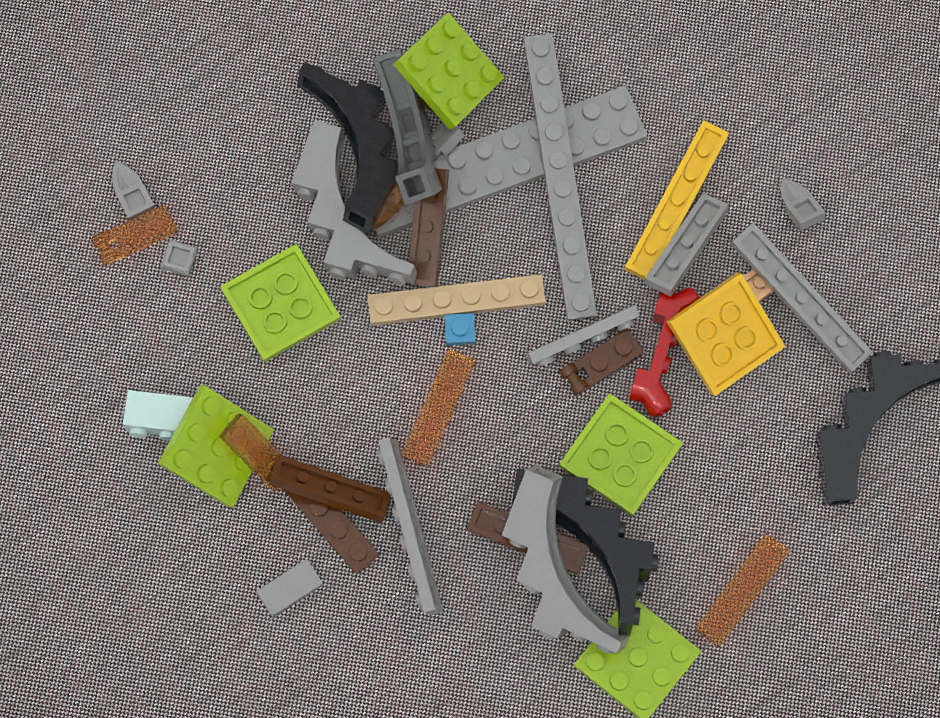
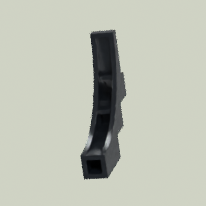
M304 62L299 69L297 87L315 97L334 115L343 127L353 149L356 163V184L346 203L343 221L369 234L399 188L395 179L398 173V163L392 159L385 158L393 144L394 130L385 122L376 120L383 110L384 92L378 86L360 80L358 85L354 87L347 81L326 73L322 68Z
M890 351L877 352L874 356L870 357L866 363L869 392L866 391V388L850 389L849 393H845L841 400L844 428H841V425L838 424L827 425L816 435L824 506L854 504L858 499V469L861 453L870 431L878 419L895 403L915 391L940 383V359L935 360L934 364H922V361H909L902 366L901 355H892Z
M524 469L516 470L512 506L526 471ZM560 475L563 478L557 497L555 523L575 535L585 544L605 570L616 600L618 634L630 636L633 625L638 626L641 608L635 607L636 597H642L643 582H648L650 573L657 571L659 555L653 553L654 542L623 538L625 522L620 521L621 510L591 506L593 490H587L588 478Z

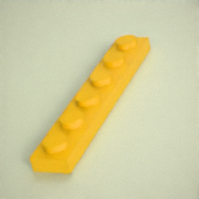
M703 120L624 270L645 280L683 223L726 142L729 132Z

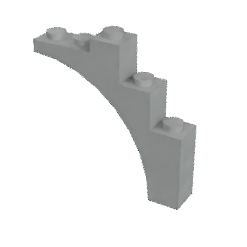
M314 120L291 183L300 198L308 201H313L315 198L307 221L313 235L323 240L332 238L323 261L327 272L334 278L345 280L346 277L355 279L358 269H361L360 271L367 276L377 277L379 274L388 277V280L395 284L404 285L405 282L414 284L417 277L414 264L390 255L376 246L358 228L343 221L345 205L339 179L340 158L345 136L341 127Z
M538 465L527 468L502 536L510 539L509 542L516 547L523 549L528 547L516 581L524 584V588L532 593H543L531 626L538 629L540 635L549 639H558L570 631V635L578 640H589L598 644L597 648L603 652L610 654L618 653L626 647L630 636L619 635L617 628L607 623L591 609L576 590L565 569L560 554L555 520L557 497L563 477Z

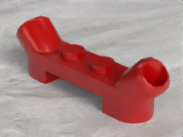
M690 287L672 294L671 297L660 292L652 321L663 324L649 371L637 369L629 395V400L643 403L650 417L657 418L672 408L673 403L659 379L661 373L667 375L671 362V357L666 356L669 346L675 347L677 341L666 321L700 298L695 289Z

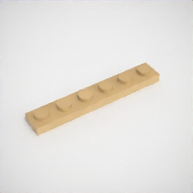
M542 274L367 295L371 326L443 318L445 314H477L545 306L546 304Z

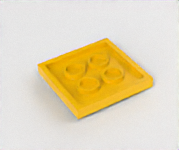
M738 272L666 321L708 391L713 396L722 392L786 347L744 276Z

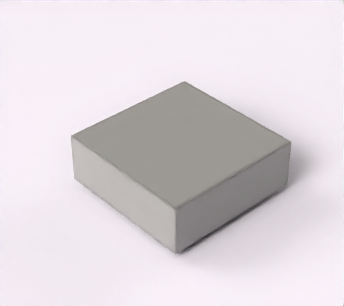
M169 240L160 266L161 269L189 277L198 248Z

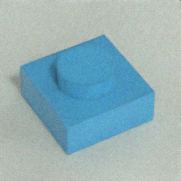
M474 313L445 314L446 346L475 345Z

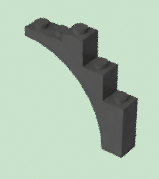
M401 48L372 59L384 92L396 139L398 173L395 179L405 205L433 196L443 189L433 164L437 157L428 135V131H431L432 128L423 103H420L417 92L393 65L403 55Z

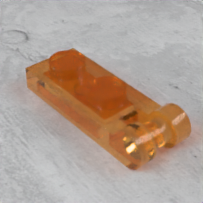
M164 204L108 231L95 234L91 237V241L94 247L98 248L101 253L99 258L102 264L109 265L178 233V230ZM117 240L120 246L111 249L109 243Z
M237 414L219 437L247 464L267 488L276 491L277 487L268 485L271 476L269 469L274 464L277 455L282 454L243 414Z

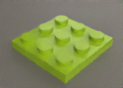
M449 12L442 16L393 63L394 67L449 130L456 127L505 78Z
M297 244L220 286L221 291L264 363L341 320V316Z
M200 385L162 454L158 465L223 505L233 508L274 429L207 386Z
M609 393L564 456L559 467L571 476L588 478L587 486L633 517L682 447L683 442Z
M636 600L635 607L641 608L639 625H633L626 647L618 653L610 654L597 648L598 644L591 642L573 667L637 718H650L698 657L701 650ZM618 610L607 622L617 629Z

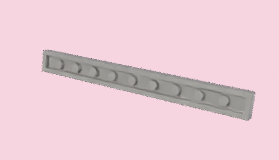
M553 33L524 37L523 42L567 321L596 318V306Z

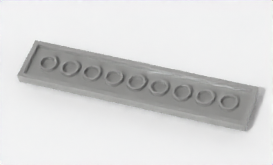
M626 85L564 108L573 166L647 140V133ZM536 119L455 147L446 156L439 154L436 156L437 160L433 161L435 168L449 170L445 214L544 178ZM399 188L373 226L378 238L413 225L415 202L405 205Z

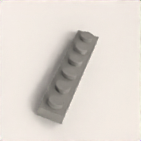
M754 223L750 224L730 243L849 374L873 353Z
M391 437L378 440L380 449L377 450L380 464L386 468L388 476L385 478V485L388 493L393 495L395 506L392 507L393 515L396 522L400 523L403 535H400V542L403 550L408 552L410 559L408 572L411 579L416 581L418 592L415 593L417 605L426 614L435 615L444 612L399 443Z

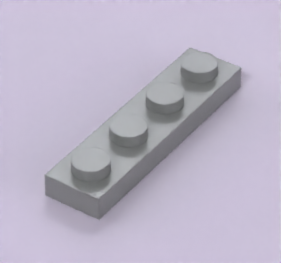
M702 193L646 276L645 285L671 297L727 214L729 204Z
M636 305L631 306L530 351L525 356L529 365L537 362L538 366L541 367L554 361L553 355L564 350L565 355L581 349L580 343L587 339H591V342L595 343L608 337L607 330L617 326L618 331L635 325L633 319L639 317L640 314Z

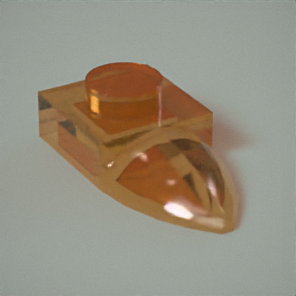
M397 183L386 200L373 227L374 229L384 225L395 212L399 213L402 206H408L403 201Z

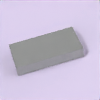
M308 559L256 590V593L273 618L322 587L323 582Z

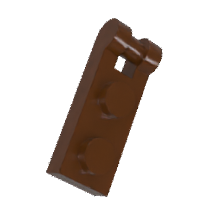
M626 328L580 359L562 368L559 373L564 380L567 379L572 386L571 391L577 397L642 356L644 351L628 328ZM582 369L588 376L584 380H581L577 374Z

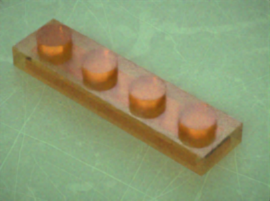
M448 348L402 451V458L429 469L475 365V359Z
M766 533L697 625L695 631L719 648L789 554L790 550Z

